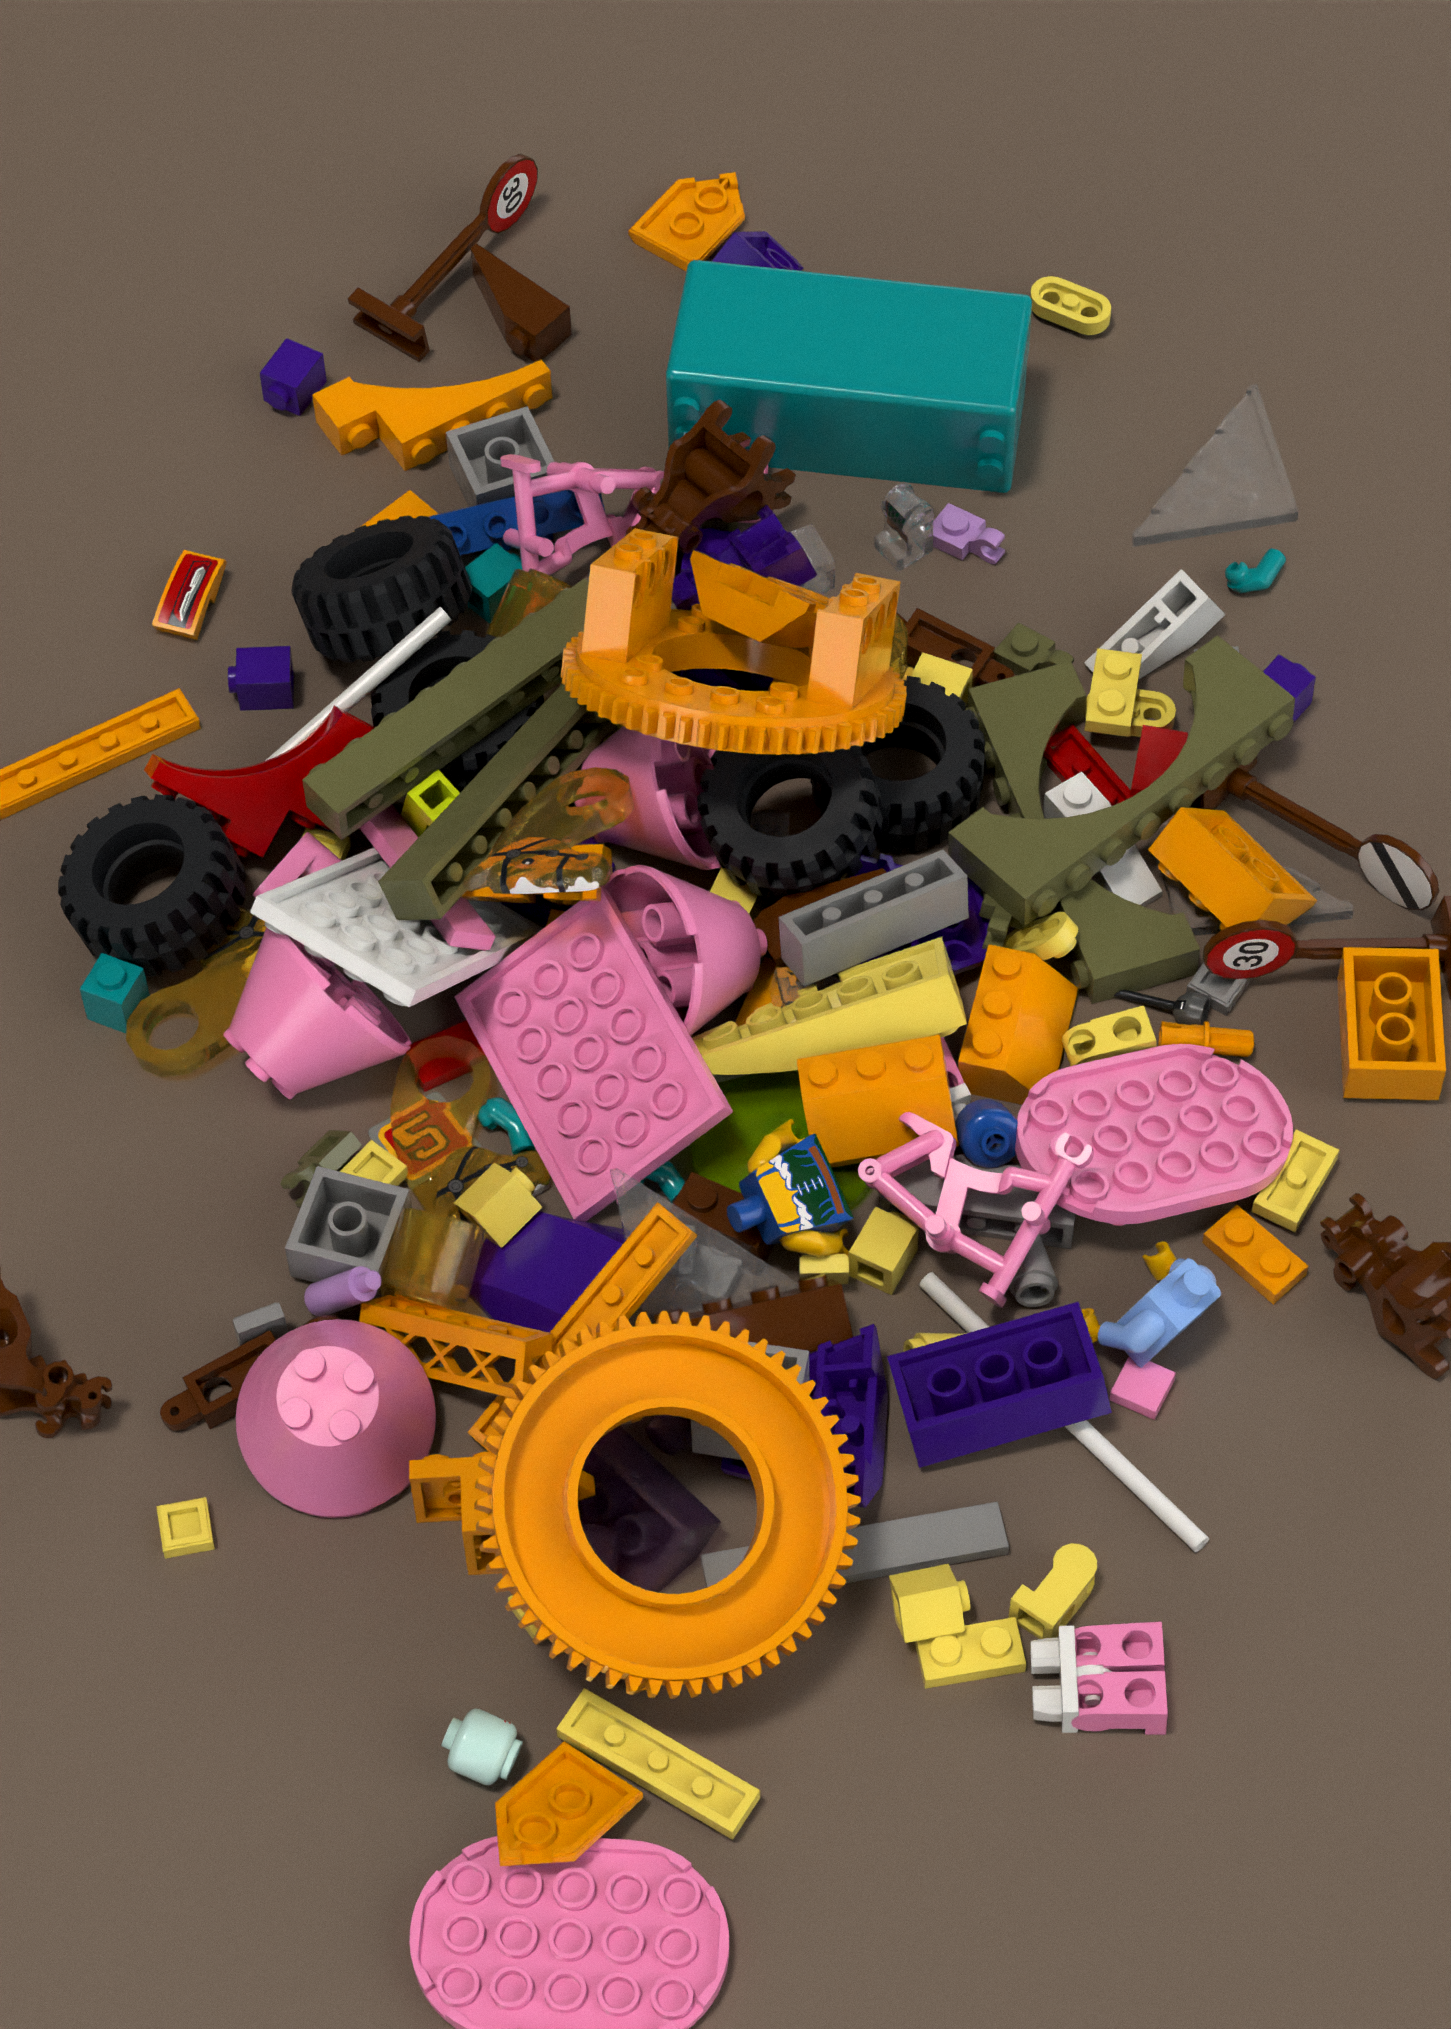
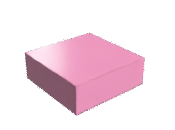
M1128 1357L1110 1392L1109 1401L1155 1420L1175 1381L1176 1372L1151 1361L1140 1368Z

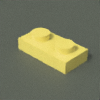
M1097 648L1084 731L1130 737L1142 654Z
M1296 1129L1284 1166L1275 1180L1258 1193L1253 1202L1252 1212L1296 1232L1336 1163L1339 1149Z
M1016 1617L964 1625L965 1631L915 1641L925 1689L1026 1671V1660Z

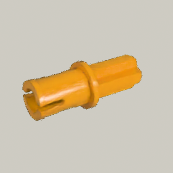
M1161 1021L1158 1046L1192 1044L1214 1048L1213 1054L1248 1057L1254 1049V1034L1250 1030L1210 1027L1209 1021H1204L1203 1025Z

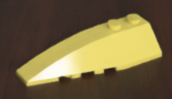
M940 937L850 967L838 973L841 981L818 991L815 984L798 990L799 998L791 1004L780 1008L769 1003L754 1010V1013L747 1018L746 1024L738 1027L735 1022L728 1021L692 1037L712 1075H738L798 1070L797 1059L934 1035H940V1037L948 1036L954 1033L960 1026L966 1025L967 1022L963 1002L943 938Z

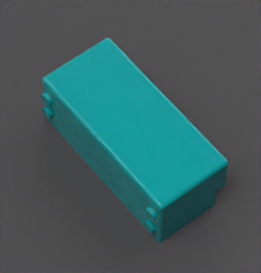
M693 260L687 266L666 370L668 450L675 440L683 437L691 430L713 402L722 400L732 408V415L722 428L727 435L740 432L747 434L751 441L745 449H750L753 442L761 435H766L775 442L776 449L768 463L770 468H788L797 471L1006 493L1012 486L1025 397L1032 299L1026 294Z

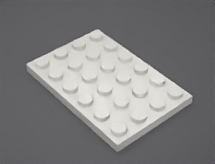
M375 848L256 896L250 913L265 921V926L271 931L292 937L304 944V949L311 955L329 959L344 968L343 971L348 977L356 981L367 982L381 990L384 997L390 1002L408 1007L499 964L501 960L543 929L499 902L468 900L496 936L491 949L486 951L449 946L430 920L396 919L378 882L390 868Z

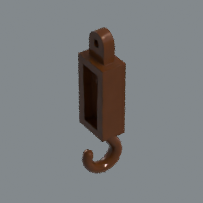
M916 608L908 622L898 612L896 613L894 634L897 637L895 639L893 656L916 666L922 652L960 664L951 659L954 654H957L974 663L971 667L973 669L972 688L977 687V685L980 686L1014 676L1010 668L993 660L995 647L919 608Z
M322 1315L309 1320L304 1325L340 1318L334 1315ZM269 1330L182 1377L187 1390L168 1399L162 1405L160 1415L164 1425L170 1430L179 1431L204 1418L209 1429L235 1416L239 1393L250 1368L263 1351L276 1341L271 1331ZM224 1381L231 1384L232 1391L212 1402L205 1399L204 1392Z

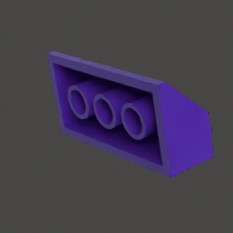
M1079 1301L887 1356L919 1468L1112 1413L1104 1376Z

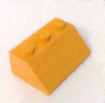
M1180 807L1148 849L1160 861L1158 868L1162 873L1174 881L1181 882L1190 891L1188 896L1196 906L1206 912H1212L1221 921L1219 925L1221 930L1242 922L1256 920L1277 921L1288 925L1311 909L1317 902L1290 873L1223 810Z
M988 944L958 1060L959 1072L972 1095L1022 1105L1028 1097L1030 1089L1047 1075L1058 1071L1064 1052L1062 1036L1069 1030L1078 988L1035 953Z
M940 1035L797 1059L808 1134L810 1136L816 1133L831 1168L861 1163L869 1158L877 1159L919 1137L916 1132L898 1120L905 1112L914 1113L948 1131L955 1138L956 1146H959L946 1060Z

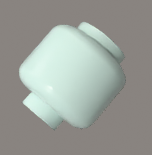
M476 1708L470 1710L463 1721L457 1718L452 1719L441 1746L450 1750L447 1759L449 1769L483 1785H491L499 1777L507 1780L523 1742L516 1739L517 1729L513 1723Z

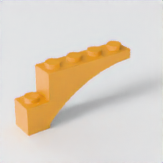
M541 359L518 370L486 380L432 388H395L354 382L349 376L312 394L316 423L341 456L355 449L363 448L371 441L380 438L403 470L407 471L419 464H425L435 456L447 451V431L528 406L529 410L536 409L552 399L551 370Z

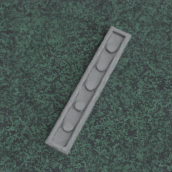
M992 1502L848 1529L846 1533L858 1539V1543L853 1549L842 1550V1552L853 1560V1564L847 1570L836 1571L846 1580V1583L943 1564L951 1565L1006 1555L1009 1551V1545L998 1502ZM749 1546L701 1554V1565L706 1588L731 1574L744 1558Z

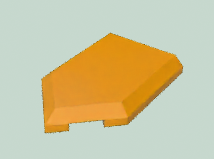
M736 172L719 174L718 179L695 181V177L677 179L628 230V235L636 245L684 271H687L688 264L693 260L706 261L745 220Z
M565 1741L562 1742L495 1802L499 1865L511 1866L576 1861L643 1799V1792Z

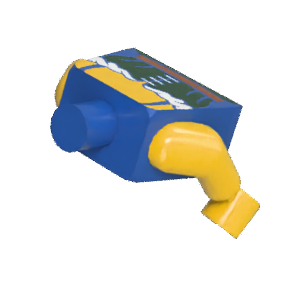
M789 1119L764 1136L747 1162L749 1175L739 1182V1188L744 1199L728 1205L727 1216L729 1222L737 1232L757 1226L763 1241L767 1245L781 1243L786 1250L818 1257L830 1254H846L849 1257V1251L844 1247L842 1238L849 1235L847 1229H842L835 1233L831 1232L838 1230L854 1218L816 1133L806 1138L798 1139L791 1130V1126L795 1122L793 1119Z

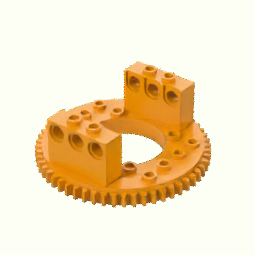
M635 528L590 565L584 632L580 631L578 637H572L571 642L566 643L562 657L561 683L565 685V691H570L571 698H578L577 703L579 705H587V710L597 712L600 718H607L613 724H620L626 727V729L635 730L644 735L679 744L719 751L776 755L818 754V752H834L838 749L847 750L855 745L863 746L864 742L873 743L876 737L884 738L885 733H892L893 728H898L899 722L903 720L907 687L904 686V680L899 679L900 674L893 672L894 668L890 666L901 581L855 573L853 581L850 584H844L837 597L831 596L829 598V605L824 610H817L813 646L793 648L760 643L703 616L700 604L692 605L691 610L671 609L679 537ZM702 668L728 669L765 675L784 682L772 683L770 691H744L726 686L715 687L697 683L671 672Z
M667 1311L660 1312L656 1324L651 1323L646 1312H640L636 1319L635 1327H632L627 1317L622 1315L616 1321L614 1332L605 1320L598 1323L596 1338L585 1328L580 1330L577 1334L578 1347L565 1338L558 1346L561 1358L548 1350L542 1357L546 1370L532 1364L526 1372L531 1384L521 1380L516 1382L512 1390L519 1400L506 1397L501 1405V1408L509 1417L495 1416L491 1424L501 1436L488 1435L483 1444L484 1447L495 1455L482 1456L479 1460L478 1467L487 1471L490 1475L478 1477L475 1482V1488L488 1493V1496L477 1499L474 1503V1509L488 1513V1517L477 1522L476 1531L490 1533L491 1535L479 1547L481 1552L495 1553L496 1558L488 1563L486 1570L487 1573L501 1572L503 1578L494 1587L496 1593L511 1592L513 1597L505 1606L506 1610L512 1611L521 1608L524 1615L519 1621L518 1626L522 1629L534 1625L538 1629L532 1640L535 1645L549 1639L553 1643L549 1653L550 1658L554 1659L565 1652L569 1655L566 1669L572 1671L580 1663L587 1666L586 1680L590 1682L599 1672L605 1673L606 1688L612 1689L619 1679L625 1680L627 1694L634 1695L646 1690L648 1698H654L658 1695L661 1686L665 1685L669 1698L675 1699L680 1695L682 1685H685L692 1698L701 1694L703 1682L707 1684L712 1694L718 1693L722 1690L723 1676L733 1688L743 1683L742 1669L752 1679L757 1678L762 1674L760 1660L772 1669L780 1663L777 1649L790 1656L797 1650L793 1637L803 1642L810 1638L812 1632L806 1622L817 1626L820 1625L826 1617L818 1606L831 1608L837 1601L828 1588L841 1589L846 1583V1580L836 1570H847L853 1564V1560L844 1554L842 1550L853 1549L858 1543V1539L846 1533V1530L856 1528L860 1524L861 1518L847 1511L856 1507L861 1502V1498L847 1493V1489L854 1486L859 1479L858 1475L844 1473L843 1468L850 1465L855 1459L852 1454H841L838 1451V1448L848 1440L846 1434L832 1435L830 1429L839 1421L838 1416L824 1417L821 1410L829 1400L827 1397L813 1400L809 1396L816 1383L814 1380H810L800 1384L796 1380L801 1370L798 1364L787 1370L782 1367L786 1353L781 1350L772 1357L767 1356L765 1353L768 1341L764 1338L752 1347L748 1344L749 1330L745 1328L736 1338L731 1337L730 1322L724 1321L717 1331L711 1330L710 1319L707 1315L700 1319L697 1326H691L688 1312H682L676 1324L671 1323ZM672 1415L694 1420L721 1435L732 1445L745 1463L756 1494L757 1517L754 1535L744 1558L737 1568L716 1584L701 1590L682 1594H666L645 1590L632 1585L613 1573L590 1546L583 1531L578 1511V1485L581 1471L592 1447L608 1432L630 1420L632 1423L642 1420L645 1416Z

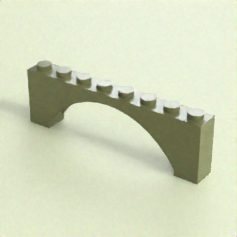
M1217 635L1185 659L1183 688L1191 694L1194 710L1193 725L1178 757L1166 772L1149 787L1111 807L1087 814L1062 818H1016L991 814L982 807L948 832V855L969 879L1025 927L1038 916L1044 917L1055 908L1058 901L1070 892L1079 891L1084 888L1092 876L1106 865L1112 866L1124 856L1126 850L1138 841L1147 840L1152 837L1160 825L1175 815L1180 807L1189 808L1193 800L1208 789L1214 790L1219 787L1226 776L1237 767L1251 763L1259 751L1273 740L1279 741L1290 732L1294 723L1295 697Z
M1071 661L969 688L968 708H965V711L969 709L974 712L979 721V730L984 734V770L991 769L995 778L993 779L995 797L1000 806L1006 804L1010 813L1009 817L1045 819L1039 795L1041 779L1047 766V760L1043 756L1051 736L1072 724L1084 722L1086 693ZM1091 879L1084 888L1079 891H1072L1058 901L1055 908L1049 913L1065 912L1078 926V933L1075 937L1077 942L1069 952L1073 960L1071 971L1077 988H1085L1091 1004L1116 998L1114 994L1122 990L1137 992L1195 975L1198 970L1200 948L1184 912L1171 915L1143 907L1121 898Z

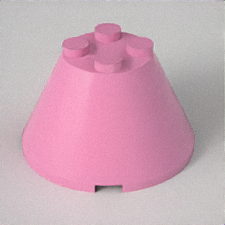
M623 726L596 747L582 762L581 783L574 786L573 798L577 809L586 812L597 842L613 843L702 870L721 867L703 832L700 823L702 817L698 811L697 796L704 792L700 785L703 771L706 769L713 770L714 766L710 758L716 750L662 740L650 735H644L635 730L626 729Z
M635 865L626 869L616 870L605 880V884L601 885L612 896L690 1036L744 993L752 991L759 972L760 957L764 956L767 951V939L761 929H756L750 915L739 902L731 901L645 865Z
M266 927L230 1027L223 1033L227 1041L239 1052H247L250 1058L245 1064L261 1081L266 1082L272 1077L271 1081L274 1086L291 1100L296 1094L402 1056L411 1048L409 1045L412 1042L403 1027L364 982L356 980L350 982L334 966V962L311 955L304 949V944L288 935L275 933Z
M335 1319L309 1323L284 1334L263 1351L250 1368L241 1387L236 1409L238 1443L242 1456L258 1483L271 1496L284 1505L308 1515L326 1518L361 1515L370 1512L371 1509L402 1493L410 1485L409 1460H421L429 1455L436 1427V1406L429 1379L417 1358L403 1343L386 1331L352 1320Z

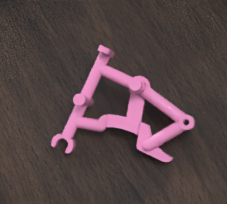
M515 454L500 457L501 466L512 469L518 530H506L503 535V541L508 546L520 549L525 600L519 601L517 605L516 615L519 622L532 613L535 606H538L539 611L551 602L542 597L541 580L568 566L573 559V553L589 543L608 537L612 547L625 537L629 526H635L641 519L637 509L633 506L635 493L640 488L647 487L652 493L656 494L660 489V481L664 477V471H656L646 466L640 469L593 468L586 462H576L573 464L552 462L547 467V476L531 479L530 473L541 471L540 461ZM614 489H635L623 517H615L612 513L606 515L599 494H610ZM570 490L574 492L585 524L559 538L554 546L551 540L536 535L533 497ZM538 555L543 556L545 558L539 561Z
M903 1113L898 1120L916 1132L919 1137L877 1159H865L858 1167L859 1177L869 1188L877 1190L926 1233V1240L929 1246L935 1251L948 1254L957 1253L994 1273L988 1284L982 1283L979 1292L987 1301L1003 1308L1007 1300L1004 1297L1005 1292L1038 1234H1045L1050 1230L1051 1222L1048 1216L1075 1168L1082 1169L1091 1163L1094 1157L1093 1147L1087 1144L1080 1156L1069 1157L1066 1154V1150L1072 1141V1137L1065 1132L1059 1136L1056 1142L1055 1151L1059 1159L1050 1175L1018 1167H1008L1003 1173L986 1172L953 1159L957 1143L951 1133L914 1113ZM930 1159L931 1171L934 1172V1175L944 1180L936 1214L897 1182L894 1177ZM1014 1187L1039 1192L1034 1202H1027L1023 1205L1021 1212L1024 1221L1004 1256L961 1233L959 1224L968 1189L999 1195L1010 1193Z

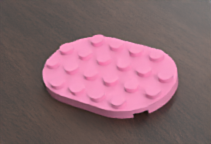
M1192 1044L1163 1045L1073 1065L1042 1078L1030 1089L1028 1097L1018 1112L1015 1152L1022 1169L1050 1175L1059 1159L1055 1151L1056 1142L1063 1133L1066 1132L1072 1137V1141L1066 1150V1154L1069 1157L1080 1156L1087 1144L1092 1146L1094 1157L1091 1163L1082 1169L1075 1168L1056 1204L1076 1215L1099 1222L1110 1223L1115 1226L1139 1224L1237 1201L1266 1188L1275 1180L1286 1162L1293 1139L1292 1117L1283 1096L1275 1085L1259 1070L1242 1059L1240 1064L1237 1065L1227 1059L1213 1055L1214 1048Z
M497 1836L483 1839L462 1849V1854L449 1862L441 1871H435L421 1891L410 1925V1953L418 1984L434 2010L456 2029H689L706 2013L717 1997L725 1979L729 1960L727 1918L714 1887L710 1886L692 1867L691 1862L683 1856L660 1845L637 1840L599 1838L576 1861L500 1866Z

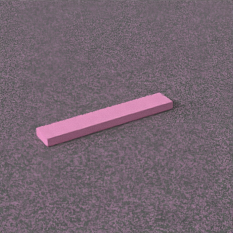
M392 804L360 827V830L389 868L418 839V836ZM460 897L441 919L430 920L449 946L486 951L491 949L496 937L466 898Z

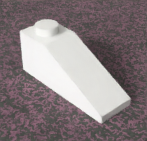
M1181 569L1099 649L1142 654L1139 679L1196 644L1226 614ZM1097 651L1084 662L1092 672L1094 671Z
M1080 772L1045 793L1043 815L1045 819L1070 817L1111 807V804L1084 773ZM1135 844L1126 850L1124 856L1112 866L1106 865L1091 878L1108 891L1143 907L1162 896V889Z

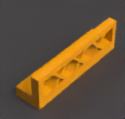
M392 1295L361 1303L359 1322L385 1328L390 1335L397 1338L413 1353L428 1378L517 1400L519 1398L512 1389L518 1380L530 1384L526 1372L532 1365V1359L543 1356L548 1350L552 1351L553 1333ZM419 1336L425 1337L436 1353V1356L428 1363L421 1362L410 1345ZM460 1346L466 1347L478 1364L469 1373L462 1372L451 1355ZM502 1356L516 1359L514 1384L504 1382L493 1366V1363Z

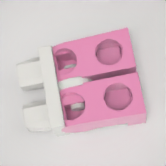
M1162 1622L1093 1625L1074 1629V1625L1059 1626L1058 1638H1044L1031 1641V1674L1059 1673L1060 1685L1032 1686L1034 1720L1062 1721V1733H1077L1078 1729L1093 1732L1108 1729H1145V1734L1166 1735L1168 1711Z

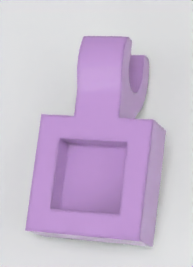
M950 503L945 506L925 531L926 544L960 560H963L971 552L987 563L996 565L1005 553V549L998 547L1005 539V535L994 528H986V521Z

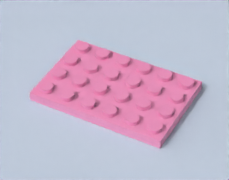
M601 887V901H578L501 960L499 964L492 967L454 996L568 1210L576 1221H588L733 1113L726 1097L612 896L603 887Z

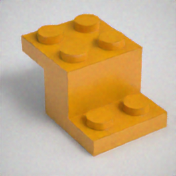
M480 1452L472 1457L449 1458L446 1455L433 1454L425 1456L421 1460H409V1480L416 1522L462 1520V1536L468 1575L501 1573H487L486 1566L496 1556L495 1553L480 1551L479 1546L490 1538L491 1535L490 1533L476 1531V1524L479 1520L488 1517V1513L474 1509V1503L477 1499L488 1496V1493L475 1488V1482L478 1477L490 1475V1473L478 1467L479 1460L482 1456L495 1454L492 1452Z

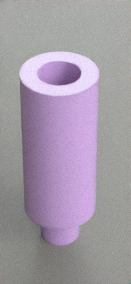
M355 1267L310 1284L305 1291V1304L308 1310L315 1316L339 1312L373 1299L378 1288L381 1286V1277L378 1272L367 1267Z

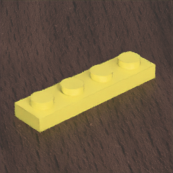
M586 1688L582 1690L556 1728L558 1738L732 1840L760 1799V1790Z

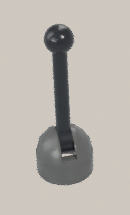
M1122 990L1114 994L1115 997L1171 1010L1178 1024L1203 1025V1022L1208 1018L1211 1005V997L1209 995L1197 992L1185 993L1178 997L1175 1002L1129 990Z

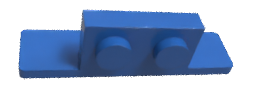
M564 490L533 497L537 536L552 540L554 539L553 533L577 528L585 524L574 492ZM600 493L599 497L604 508L602 495ZM515 496L429 516L430 519L440 521L451 530L460 555L481 550L487 551L496 543L508 551L511 549V546L504 543L503 535L508 529L518 530Z

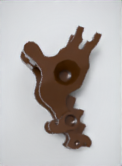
M717 400L706 409L690 431L670 445L665 462L663 482L657 493H652L647 487L640 488L635 493L633 506L637 509L641 519L635 526H629L625 536L635 528L679 537L678 548L688 554L701 543L703 533L699 530V527L708 519L720 518L727 523L758 520L760 518L757 512L765 505H768L771 510L782 509L790 505L792 497L784 490L795 482L796 474L788 468L773 474H765L764 470L776 449L775 442L766 435H761L753 442L749 451H747L745 447L751 441L747 434L740 432L727 435L722 430L732 415V408L724 401Z
M1355 1193L1349 1198L1354 1207L1336 1221L1331 1217H1326L1320 1222L1321 1226L1325 1228L1321 1233L1323 1244L1328 1250L1333 1249L1339 1255L1334 1261L1333 1275L1335 1281L1346 1291L1353 1289L1356 1286L1355 1281H1358L1368 1295L1378 1334L1398 1346L1426 1375L1438 1379L1450 1369L1448 1361L1439 1352L1437 1347L1446 1338H1451V1242H1432L1423 1251L1411 1249L1404 1242L1408 1238V1231L1403 1223L1392 1215L1387 1216L1381 1222L1376 1220L1366 1199L1359 1193Z
M0 1267V1416L20 1411H33L42 1414L43 1419L47 1423L44 1424L41 1420H38L35 1423V1428L38 1435L43 1438H52L58 1434L69 1417L80 1420L81 1429L83 1430L94 1428L100 1422L101 1407L110 1409L112 1406L111 1398L101 1393L102 1389L106 1392L112 1390L111 1380L101 1376L88 1380L85 1373L74 1375L71 1366L68 1365L66 1360L55 1361L46 1365L41 1355L32 1358L30 1326L17 1296L5 1288L1 1279Z

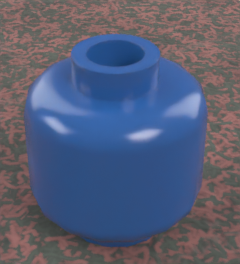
M980 1099L967 1104L959 1112L955 1121L959 1148L971 1162L981 1167L994 1168L1008 1163L1016 1155L1015 1145L1018 1121L1002 1103L992 1099Z

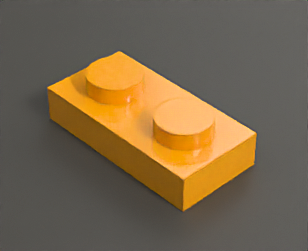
M1238 1205L1234 1206L1203 1234L1202 1243L1273 1305L1307 1275L1308 1265Z

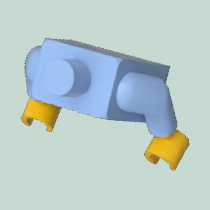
M1165 1241L1155 1244L1159 1252L1158 1254L1153 1256L1144 1254L1142 1256L1153 1278L1161 1281L1149 1290L1116 1323L1106 1321L1099 1325L1094 1309H1081L1092 1343L1099 1341L1103 1346L1124 1350L1140 1368L1199 1318L1222 1295L1221 1290L1216 1285V1278L1210 1269L1203 1265H1198L1190 1258L1186 1260L1183 1258L1176 1259L1169 1244Z

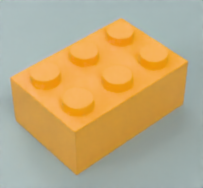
M1343 947L1337 977L1343 1098L1439 1100L1446 1073L1438 949Z

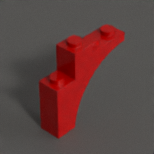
M334 705L329 715L307 738L290 750L259 764L224 770L200 769L173 763L152 754L144 771L154 780L151 787L163 795H172L176 799L180 793L193 800L197 806L207 809L215 820L219 814L222 815L218 823L237 854L247 858L251 851L263 858L289 809L292 810L289 818L310 830H313L316 824L330 830L306 806L302 779L307 777L315 766L322 763L325 764L342 752L350 741L363 737L375 727Z

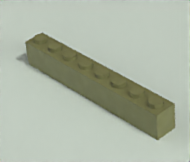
M584 578L573 587L560 591L552 602L538 612L528 614L517 627L503 637L493 639L482 652L468 662L458 664L447 677L433 687L423 689L412 702L398 712L385 716L377 727L363 737L350 741L342 752L328 762L315 766L307 777L302 779L306 806L343 840L407 794L437 769L443 768L562 681V657L566 643L571 642L572 637H578L580 631L584 632L589 581Z
M561 684L378 881L396 919H441L496 859L497 856L492 855L501 853L617 724L611 723V720L598 717V713L595 711H588L587 705H579L577 703L578 698H571L570 691H565V685Z

